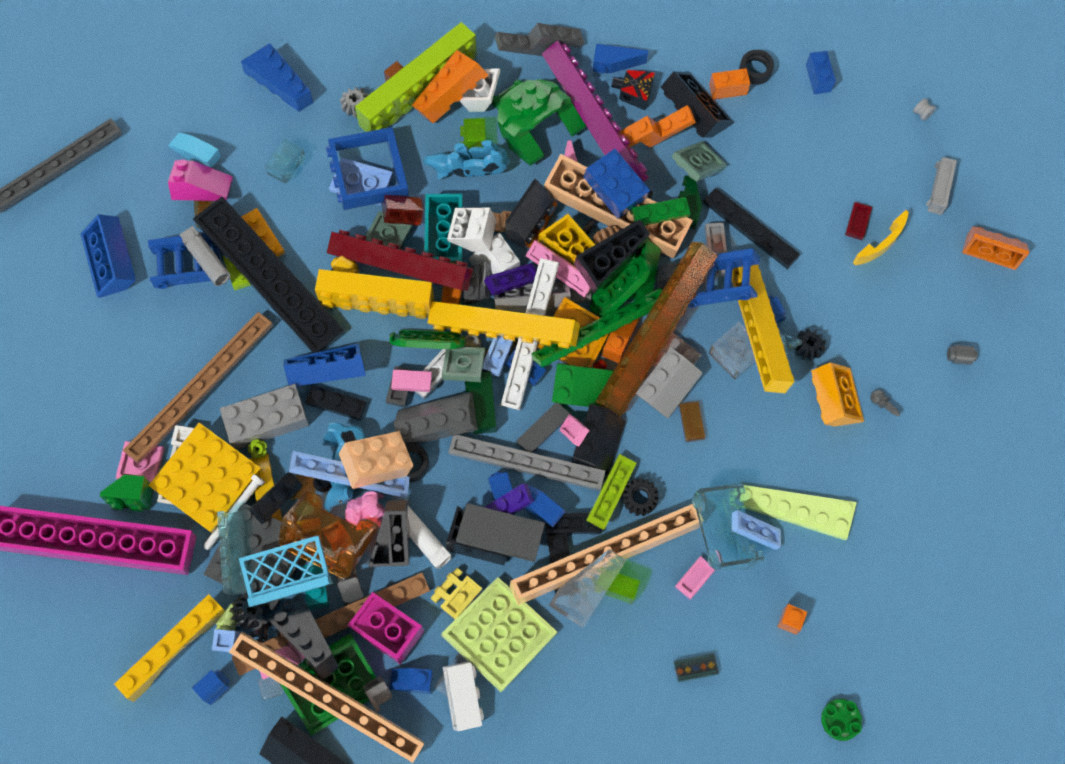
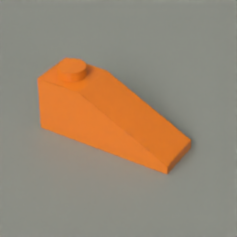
M640 318L610 333L603 348L602 357L620 364Z

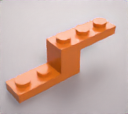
M687 105L658 122L646 116L621 130L620 133L624 134L629 140V147L642 142L651 148L691 126L696 121L691 108Z

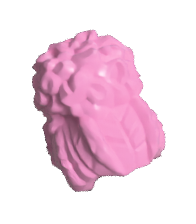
M369 491L364 493L362 497L359 496L349 501L345 510L347 524L351 528L363 529L366 526L379 527L384 507L378 500L383 498L384 495L380 492Z

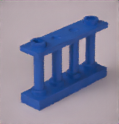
M201 233V236L221 261L220 250L205 233ZM180 236L148 240L149 249L157 257V276L150 277L154 288L165 289L168 286L211 281L195 258V271L184 273L183 252L188 249ZM175 252L176 274L165 275L164 254Z
M753 248L683 259V264L689 267L691 275L689 294L680 295L679 297L686 307L695 308L700 305L749 300L750 298H756L758 295L752 286L749 285L751 266L760 264V257ZM743 267L742 286L731 288L733 269ZM725 270L724 289L714 290L715 272ZM708 272L706 292L697 293L698 275Z

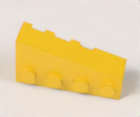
M569 214L539 233V242L573 264L577 255L595 245Z

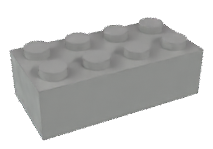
M295 384L220 408L229 442L236 450L249 446L255 439L265 441L309 426Z

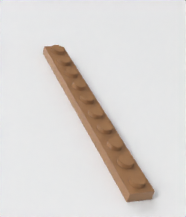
M257 312L123 451L140 464L174 429L175 425L273 327L272 322Z
M421 572L375 594L395 607L430 590ZM369 596L315 619L323 637L326 638L348 628V624ZM279 636L262 643L273 651L287 646ZM232 656L239 676L256 669L236 656Z

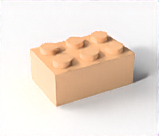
M400 431L347 442L339 452L352 489L405 477L413 467Z

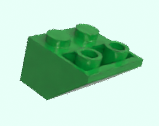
M124 474L102 490L99 496L112 509L123 510V508H131L132 511L143 512V509L150 510L154 489L148 486L150 482L144 476Z

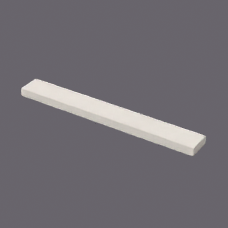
M540 258L526 314L546 315L559 262ZM518 339L501 406L520 410L533 364L531 353L536 351L538 341H533V344L521 342L522 339Z

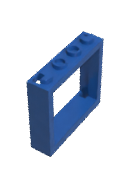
M392 127L328 139L329 146L326 147L327 156L332 158V162H329L331 173L335 172L336 177H333L335 188H339L337 199L339 203L342 202L344 210L409 198L408 186ZM387 142L398 185L347 195L337 151Z

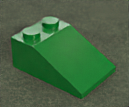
M557 363L552 402L586 407L594 404L609 409L615 371Z

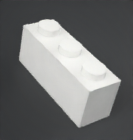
M463 662L444 666L443 673L453 730L462 731L482 726L481 720H484L482 708H479L478 704L480 692L479 688L475 687L476 669L474 665L472 666L471 662Z

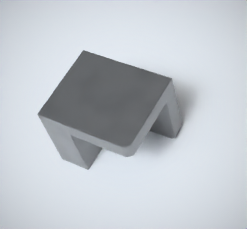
M381 675L363 685L365 693L376 712L381 711L379 705L392 698V694Z

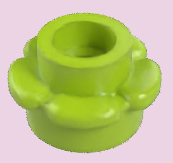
M255 439L248 446V452L251 453V457L256 459L264 457L267 453V444L264 441Z

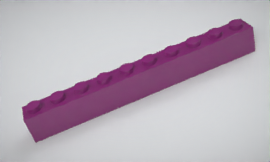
M557 40L542 53V56L566 94L571 98L572 104L602 152L606 155L615 148L643 182L649 178L646 174L647 168L642 162L637 160L638 154L633 148L629 147L628 144L630 142L624 134L620 133L621 127L616 121L613 122L611 119L612 113L607 108H604L603 99L594 92L596 88L590 81H587V74L578 67L580 63L574 56H571L569 46Z

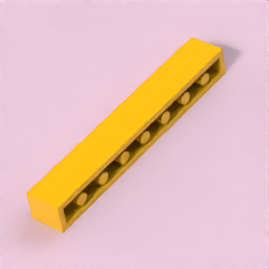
M758 264L752 265L749 285L752 286L758 295L756 298H750L749 300H738L764 391L786 393L793 385L794 377L779 334ZM743 267L733 269L732 282L734 287L742 286Z
M435 301L431 302L427 322L437 331L451 329L450 332L462 334V331H466L472 336L486 334V337L497 339V336H502L504 340L515 341L516 338L522 339L521 342L533 344V341H538L540 345L551 346L552 343L558 344V347L569 349L570 346L576 347L580 324L576 320Z

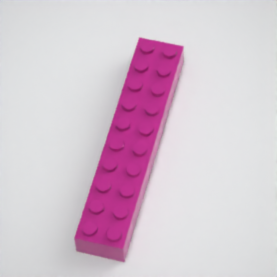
M0 506V551L182 575L189 574L197 538L192 530Z

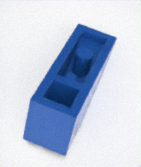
M596 44L593 71L601 74H610L646 64L648 50Z

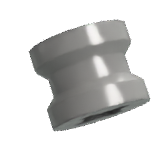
M925 98L916 105L913 112L919 114L920 119L925 121L934 113L936 107L934 105L931 106Z

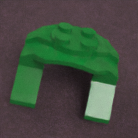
M517 79L513 82L512 86L497 96L494 95L491 102L498 109L497 121L499 129L509 149L529 166L544 157L543 152L529 130L535 128L545 118L556 112L572 137L586 128L585 123L573 106L571 98L561 91L556 83L538 79L521 82Z

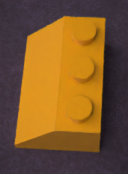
M830 362L811 370L812 382L817 392L816 399L820 404L821 418L825 425L835 427L864 422L851 368Z

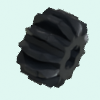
M809 328L805 332L801 330L798 336L794 338L795 344L793 349L797 350L796 356L802 354L803 360L808 357L810 361H813L814 357L820 358L821 353L825 351L824 346L826 344V340H822L823 334L817 335L816 329L813 332Z
M248 595L239 596L231 603L233 607L229 610L233 614L230 620H236L235 626H241L242 630L248 629V623L251 619L256 618L259 614L263 616L266 613L261 609L264 604L249 607Z

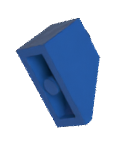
M529 485L528 487L534 502L523 509L529 515L554 527L565 513L564 509L542 491Z
M416 668L392 669L389 690L431 694L433 672L432 670Z

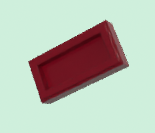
M854 202L845 236L863 240L872 210L871 206Z

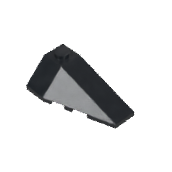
M282 716L268 734L259 753L272 764H347Z

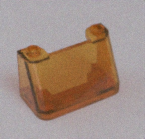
M307 489L283 517L279 544L283 546L319 535L328 571L338 577L348 578L375 535L378 524L368 519H361L357 526L323 510L324 504L321 496ZM316 542L308 543L304 551L314 556L317 551ZM289 548L287 550L295 555H298L299 551H297L294 548ZM303 553L300 556L309 562L311 561V558ZM314 561V565L322 568V565L320 563Z

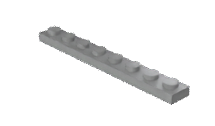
M460 435L453 436L449 449L450 455L601 491L605 475L604 470Z

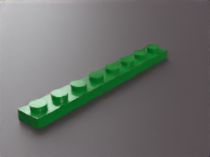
M659 288L580 328L576 347L570 346L569 349L558 347V344L551 343V346H545L531 353L532 358L541 367L550 365L569 353L599 340L604 335L614 332L626 324H630L632 321L647 315L657 308L663 307L671 302L670 295Z

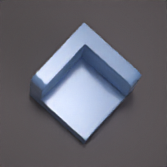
M215 629L212 650L229 652L241 632Z

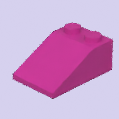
M175 160L168 180L171 200L216 201L223 196L227 201L233 177L195 161Z
M374 592L370 594L348 624V627L400 665L424 633L422 625Z

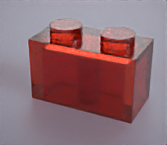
M384 195L382 207L384 223L421 226L424 211L421 197Z

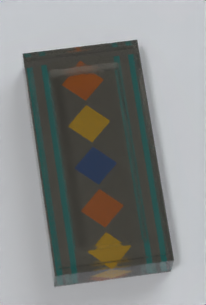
M714 653L673 662L678 683L719 674Z

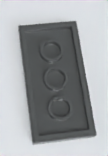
M467 503L456 542L535 562L545 523Z

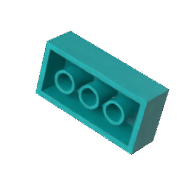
M425 194L424 252L434 254L433 258L439 259V256L450 258V262L454 264L457 261L463 262V247L447 240L455 208H463L462 194Z

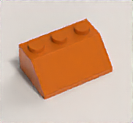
M973 226L966 236L962 253L1016 270L1028 256L1029 248L1027 243L1021 242L1018 239H1011L1000 233L986 231L984 228Z

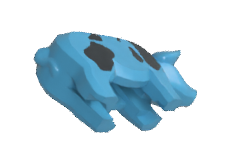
M484 140L481 142L484 148L472 147L468 149L463 143L455 144V151L451 154L439 152L438 154L425 156L423 163L437 171V178L439 180L447 177L450 173L460 177L499 174L506 170L510 159L507 158V152L503 148L497 146L491 140Z
M331 422L327 429L328 434H325L323 437L322 445L336 448L333 452L332 460L341 461L339 452L343 445L347 442L365 439L366 436L363 429L358 426H344L338 422ZM330 481L332 487L325 497V510L330 512L333 507L346 504L353 498L355 489H352L349 485Z

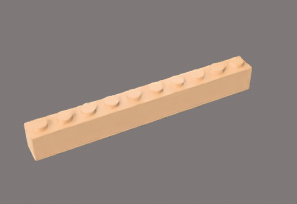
M691 504L513 579L510 582V589L517 605H520L696 530L703 521L695 505Z
M241 632L229 651L232 655L412 763L424 745L423 741L327 682L322 681L317 676L244 632Z

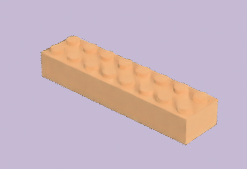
M560 154L544 184V188L554 199L610 227L616 226L622 230L634 223L632 211H629L620 219H617L583 178L588 167ZM647 198L636 207L657 202ZM685 217L645 225L650 233L648 240L661 248V253L674 258L693 220Z

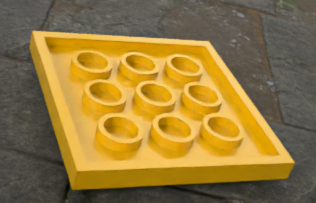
M198 423L148 486L213 533L253 481L251 479L253 474L258 476L262 469L201 423Z

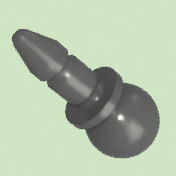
M874 390L871 393L870 399L872 403L879 405L880 408H885L895 416H900L898 409L889 402L890 398L886 397L882 390Z

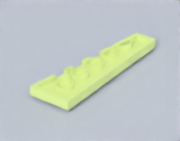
M737 484L732 505L846 541L856 502Z

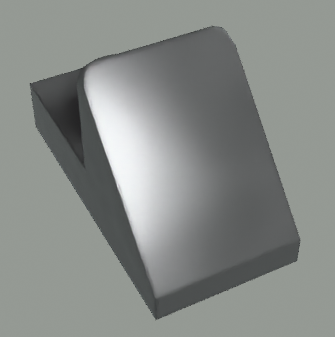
M351 561L333 567L345 606L364 598L354 562Z

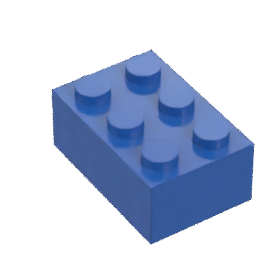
M615 148L586 168L583 178L617 219L631 211L632 207H636L646 200L650 192L648 187Z

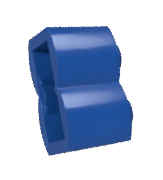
M211 669L192 686V689L204 702L212 705L230 688L228 685L230 680L219 670L214 672Z

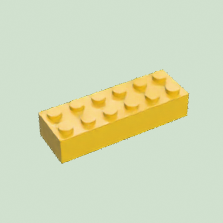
M319 269L315 287L318 301L323 307H340L343 310L357 309L365 313L374 311L383 315L391 313L397 314L400 317H407L408 315L415 316L418 319H426L429 317L431 302L434 301L432 282Z

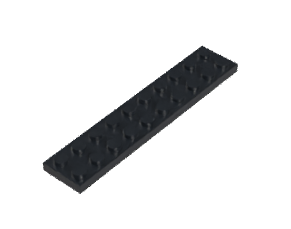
M223 196L193 218L197 226L312 353L323 351L345 333L343 328Z

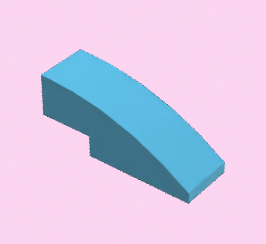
M179 132L168 145L169 148L187 159L210 168L221 157L217 148L185 133Z

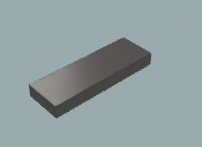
M555 403L516 440V443L526 452L533 453L564 423L570 413L559 403Z

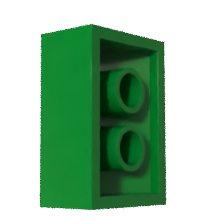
M649 240L632 257H645L651 264L650 275L628 300L635 301L653 292L661 248Z

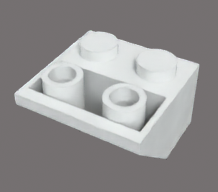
M455 208L447 240L472 252H489L497 220L490 208Z

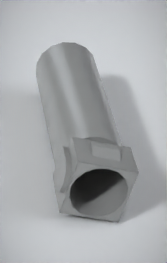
M191 226L179 234L184 245L215 286H221L230 279V273L199 231H196Z

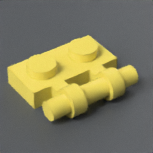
M458 568L446 576V581L434 590L435 593L430 598L434 603H437L440 598L444 599L445 601L440 607L454 620L483 590L468 576L463 581L459 580L458 578L463 572ZM454 584L457 588L449 595L446 592Z

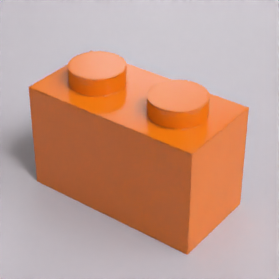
M746 68L712 73L709 83L714 100L747 95L750 86Z

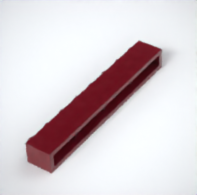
M339 229V232H331L327 254L338 257L344 256L349 260L459 290L468 291L473 268L467 267L468 263L457 261L454 264L450 262V258L439 256V259L433 258L434 254L422 252V255L417 254L416 249L405 247V250L399 249L400 245L389 243L387 246L383 244L382 240L372 238V241L366 240L367 236L355 234V237L350 236L349 231Z

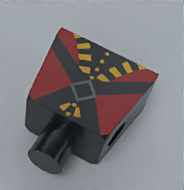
M627 70L624 79L613 77L611 87L620 89L619 99L621 101L645 110L655 73Z

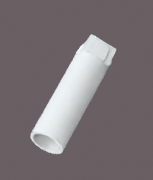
M408 506L409 537L429 559L430 563L439 570L451 560V555Z

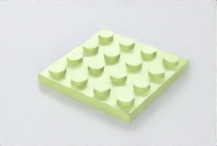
M497 577L442 632L441 636L468 662H471L491 684L502 692L553 639L557 631L526 602L517 605L511 589Z

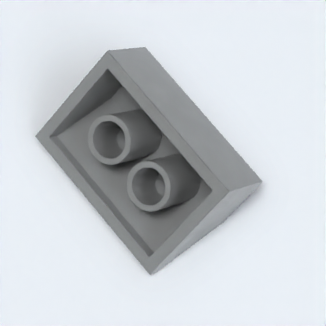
M670 348L636 392V395L669 419L703 372L684 356Z

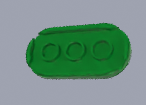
M643 256L631 257L595 294L593 293L590 310L598 317H604L616 311L647 280L651 272L650 262Z
M401 330L399 334H395V331L389 334V343L399 347L457 349L464 347L466 341L464 335L459 337L457 333L446 331Z

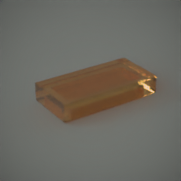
M699 402L679 404L685 442L705 440Z

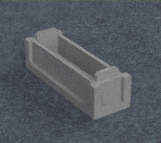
M942 157L941 161L936 162L934 167L937 168L931 198L926 203V206L929 207L927 212L942 215L947 208L957 160Z

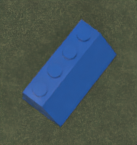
M98 214L80 234L96 295L101 298L127 290L136 279L119 217Z

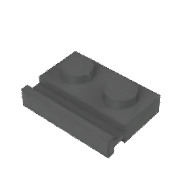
M484 262L482 265L477 264L469 267L473 268L469 289L468 291L464 290V303L469 305L483 301L485 298L489 299L490 290L485 284L484 279L486 276H490L491 264Z

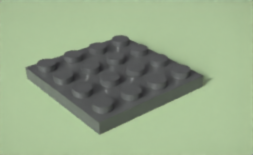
M245 503L239 507L203 574L242 595H248L239 558L311 538V536L273 517H270L265 523L261 524L248 510L251 506ZM311 542L308 543L307 546L305 547V549H304L305 552H307V550H308L307 548L309 547V545L311 544ZM289 548L284 557L294 562L299 551ZM273 553L269 554L265 563L274 568L279 557ZM303 553L296 564L300 565L304 557ZM253 559L245 561L247 570L254 573L259 563ZM282 559L277 570L286 575L292 564ZM262 565L257 576L267 580L272 570ZM294 567L289 577L293 578L298 569L297 567ZM275 572L270 583L279 586L285 577ZM255 578L251 584L253 593L261 591L265 583ZM281 599L264 603V606L275 611Z

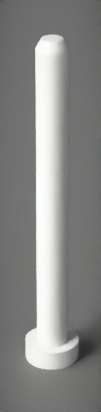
M253 474L251 477L253 481L204 543L203 547L206 550L211 549L231 523L239 507L247 502L259 485L263 486L265 481L262 478Z

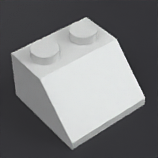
M484 69L489 76L485 79L481 78L473 90L469 89L462 95L463 98L460 102L469 112H484L491 104L500 69Z
M500 233L493 236L489 252H475L469 258L472 266L482 265L484 262L491 264L490 275L520 266L519 259Z

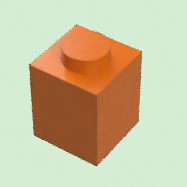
M787 604L782 611L777 627L796 635L801 631L807 611Z

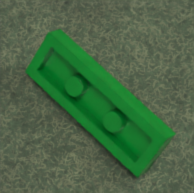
M686 197L632 207L631 209L634 222L640 219L644 226L690 216Z

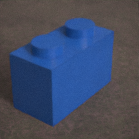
M828 52L810 53L806 68L813 93L831 92L836 80Z

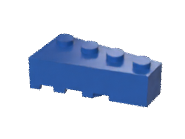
M270 43L241 61L246 75L254 78L260 85L267 87L271 93L281 97L284 102L298 112L313 103L311 91Z
M359 343L284 359L283 364L288 385L295 384L297 388L307 384L366 376Z

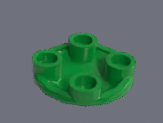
M835 699L823 708L821 724L824 731L831 738L838 741H848L861 732L862 716L853 701Z

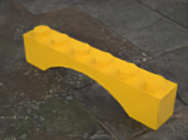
M208 594L117 680L114 685L128 700L135 702L152 685L168 663L193 640L211 629L225 610Z

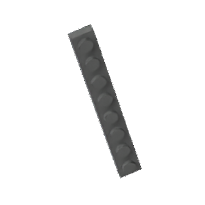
M111 118L2 187L0 189V213L122 135L119 127Z

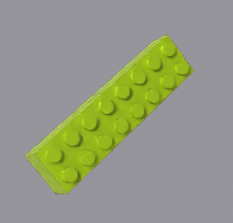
M460 22L355 106L358 125L365 132L385 129L389 125L396 123L399 117L411 110L412 104L456 50L472 60L475 59L477 55L476 35Z

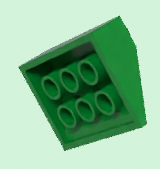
M350 633L329 646L339 668L323 681L364 704L369 698L365 693L363 685L377 677ZM304 662L298 665L317 676ZM280 683L311 736L339 719Z

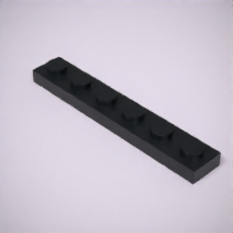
M717 188L704 199L703 203L787 270L799 258L800 254Z

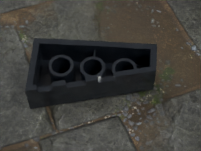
M639 219L576 256L574 264L594 294L647 242L650 233Z
M301 593L268 618L274 632L322 681L339 668Z

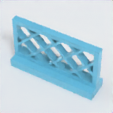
M319 535L239 558L249 597L247 599L249 607L333 584ZM313 541L316 542L317 546L314 556L304 551L307 544ZM289 548L299 551L294 562L284 557ZM272 553L279 557L274 568L265 563L267 556ZM302 553L311 558L306 569L296 564ZM253 559L259 563L254 573L247 570L245 561ZM282 559L292 564L286 575L277 570ZM314 561L322 565L323 573L315 575L309 571ZM262 565L272 570L267 580L257 576ZM294 567L304 571L300 580L296 581L289 577ZM275 572L285 577L279 586L270 583ZM255 578L265 583L261 591L253 593L251 584Z

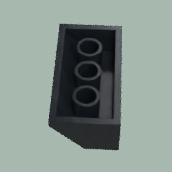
M673 71L661 85L664 95L673 101L674 107L677 110L687 105L691 108L696 121L692 125L697 129L696 133L700 137L712 138L734 123L691 73Z

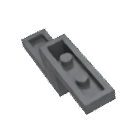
M537 23L527 36L497 32L494 36L499 51L542 56V53L557 40L562 44L566 43L568 46L581 48L585 44L580 29Z

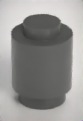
M953 345L948 347L947 360L952 361V363L972 365L977 360L978 353L974 346Z

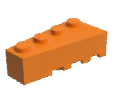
M456 50L412 106L428 121L435 123L451 109V104L459 102L466 91L469 89L473 90L481 78L485 79L489 75L477 62Z

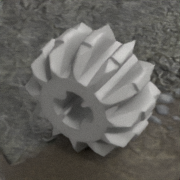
M355 86L354 90L348 88V93L343 92L340 103L343 112H346L348 116L353 114V117L356 118L355 106L369 94L365 93L363 88L358 90Z

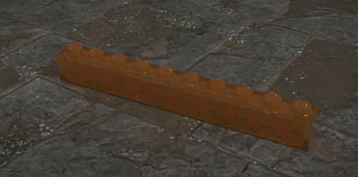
M692 242L595 401L601 407L611 410L620 417L628 409V404L636 395L640 384L646 379L648 371L656 362L662 348L667 344L669 336L676 329L678 321L685 314L687 306L694 299L696 291L704 282L708 271L714 266L718 255L704 243Z

